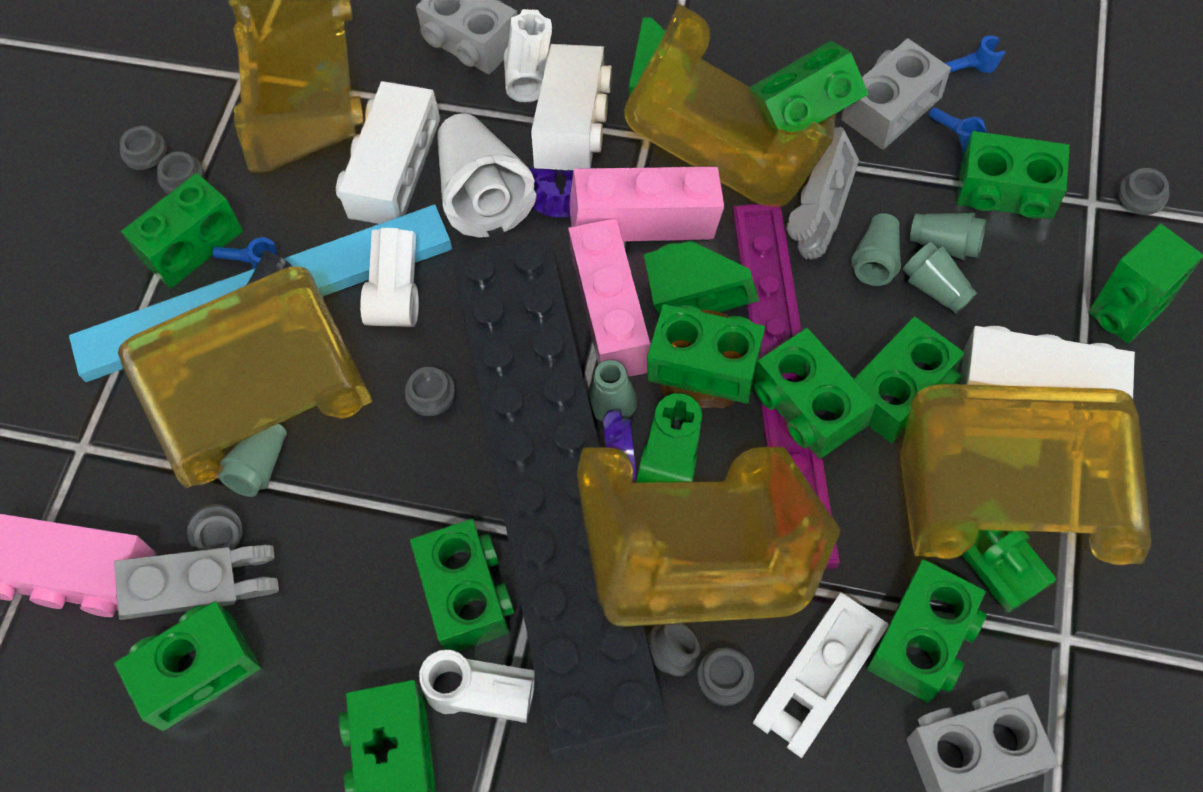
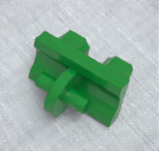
M992 499L968 516L949 525L945 530V534L955 545L958 552L971 565L989 588L992 595L1008 613L1057 580L1027 543L1030 538L1023 528L1016 529Z

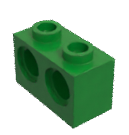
M832 40L749 87L766 127L783 143L869 95L852 53Z
M972 131L961 162L957 205L973 207L980 211L994 210L1021 214L1028 218L1053 219L1067 191L1070 144Z
M195 173L121 232L140 260L171 289L213 256L212 251L214 247H224L243 232V229L226 198L198 173Z
M1160 223L1119 261L1088 313L1096 318L1106 331L1116 334L1129 344L1168 307L1202 260L1203 254Z
M663 304L647 356L648 381L748 404L756 374L757 361L761 355L765 326L754 324L751 320L740 316H730L727 318L704 313L690 305L676 307ZM678 340H685L690 342L692 345L680 348L672 345L671 343ZM734 351L743 357L729 359L724 357L722 353Z
M914 316L854 379L876 403L868 426L891 444L904 430L910 435L913 434L931 411L926 406L935 396L944 400L961 380L962 375L957 372V369L965 352ZM914 362L925 363L932 368V370L920 369L914 364ZM881 396H893L897 398L902 404H888L881 398Z
M808 328L757 361L754 389L758 398L769 410L776 409L786 420L788 431L794 441L803 449L809 447L819 460L869 425L876 403ZM794 373L801 376L804 380L790 382L781 375ZM820 410L830 411L838 419L825 421L817 417L814 412Z
M473 519L410 539L438 641L444 650L459 652L510 634L505 617L515 613L505 582L495 585L489 567L497 565L499 562L489 533L479 536ZM465 552L471 555L468 563L459 569H448L445 567L447 560L456 553ZM471 601L486 603V609L480 617L474 620L460 618V612L467 603Z
M922 559L867 670L927 703L936 696L940 689L950 693L964 666L963 661L955 658L963 640L972 644L986 619L987 613L978 609L986 591ZM941 600L947 603L953 609L955 619L945 620L938 617L932 611L930 601ZM918 647L926 651L932 660V668L920 669L915 667L909 661L906 649Z

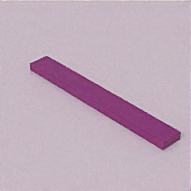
M780 202L733 206L732 216L739 264L750 269L760 300L745 305L747 319L751 320L754 324L765 326L759 359L801 332ZM794 373L781 375L790 382L804 380L801 376ZM759 399L783 572L837 568L839 556L823 459L819 460L809 447L806 449L800 447L790 435L786 420L776 409L769 410Z

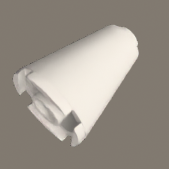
M461 113L446 119L438 130V149L443 210L451 226L462 234L479 238L488 237L487 231L502 227L503 232L514 228L527 217L535 203V181L530 169L475 116Z

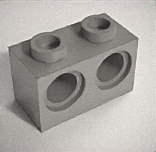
M422 0L416 6L421 34L433 47H441L457 56L465 65L469 67L475 66L489 75L504 60V52L508 47L511 18L518 16L515 9L498 0Z
M907 38L893 51H885L877 60L874 68L862 77L869 95L844 108L841 120L884 150L942 98L951 67Z
M1005 691L993 693L972 703L974 711L954 716L951 708L931 712L918 719L920 727L916 728L906 739L927 792H987L1042 775L1059 764L1029 694L1009 700ZM994 724L1005 725L1014 732L1018 743L1016 751L1007 750L998 744L993 734ZM938 741L952 742L961 750L963 755L962 768L950 767L940 759L937 751Z

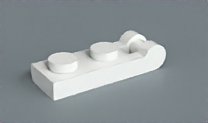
M840 593L760 710L753 724L767 734L770 730H773L789 742L787 747L789 750L802 758L889 624L843 593ZM791 698L811 710L803 723L784 711Z

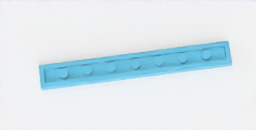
M434 204L283 258L292 264V268L286 274L271 302L275 305L271 315L369 280L372 230L398 228L413 231L416 234L415 263L452 250L451 241L436 205ZM255 269L69 335L78 375L85 382H89L220 334L239 300L235 297L239 287L245 289ZM265 313V315H264L263 318L268 317V316H271V315Z

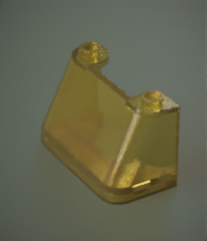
M228 0L230 6L233 7L237 22L233 26L238 47L241 103H238V106H234L235 127L250 174L272 172L356 135L355 125H363L364 120L360 96L352 97L344 26V21L352 20L350 0Z
M679 3L629 96L624 110L626 122L640 136L694 167H718L720 182L754 202L770 207L786 205L796 195L833 142L836 113L818 124L813 121L807 128L800 131L788 132L779 128L777 133L773 134L766 127L749 87L701 59L710 41V29L701 16Z
M289 267L139 332L126 339L118 350L125 374L177 480L186 489L193 485H203L216 479L222 470L221 461L225 457L223 449L315 406H318L325 416H335L341 419L356 414L362 406L373 402L311 272L303 267Z
M960 384L932 385L922 389L915 395L911 403L900 455L914 556L938 557L942 559L956 558L973 546L979 529L1090 533L1089 545L1091 552L1097 559L1103 562H1109L1114 565L1143 564L1151 545V532L1140 420L1131 395L1123 390L1107 388Z
M758 447L741 453L729 468L725 482L631 483L634 468L627 454L620 449L583 448L577 470V480L597 595L608 621L619 626H640L774 618L793 615L811 602L841 530L785 447Z

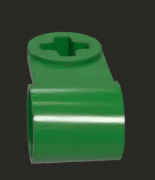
M674 393L665 396L658 403L648 444L645 445L636 490L688 501L696 467V451L702 422V410L698 402L692 397ZM675 420L683 421L681 430L671 428Z

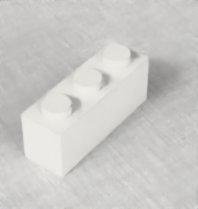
M550 44L531 130L534 168L557 170L590 169L593 152L601 153L603 125L598 124V122H606L608 97L607 94L603 93L610 94L612 87V66L604 65V47Z
M381 81L375 98H371L368 101L365 112L366 121L361 133L356 134L352 141L351 159L346 171L340 172L336 183L337 197L341 199L349 219L381 224L406 214L440 121L432 89Z
M975 326L964 348L965 354L962 362V378L960 380L958 403L1113 430L1119 426L1133 408L1135 352L1116 349L1112 345L1105 343L1089 345L1065 341L1058 336L1049 334L1034 336L1016 333L1001 326Z

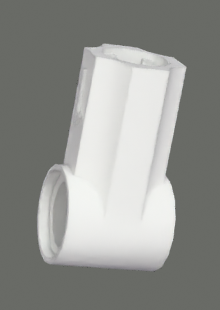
M522 9L518 16L511 18L508 47L504 52L505 82L507 95L518 102L538 100L548 57L552 24L551 19L545 18L540 14L539 10Z
M398 228L372 230L369 282L364 283L360 300L361 318L364 325L415 327L419 311V296L417 286L414 284L416 234L413 231Z
M440 650L431 654L423 662L419 681L428 704L435 711L443 714H455L461 711L527 723L534 691L535 672L529 669L465 659L460 653L455 651ZM455 672L463 677L460 686L453 692L442 694L433 689L435 679L442 673Z

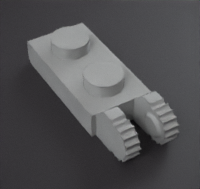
M842 127L828 128L826 130L821 147L815 153L814 166L808 184L804 186L801 193L802 205L792 211L788 219L789 223H787L788 227L786 229L792 239L794 238L795 241L799 240V252L806 260L817 259V257H822L821 255L826 253L825 250L828 249L827 245L830 244L833 232H836L859 163V159Z
M247 546L230 551V547L114 561L119 620L189 611L197 606H207L214 601L218 602L221 606L234 605L236 600L277 593L279 591L277 578L259 577L234 584L232 567L262 565L275 559L273 546Z

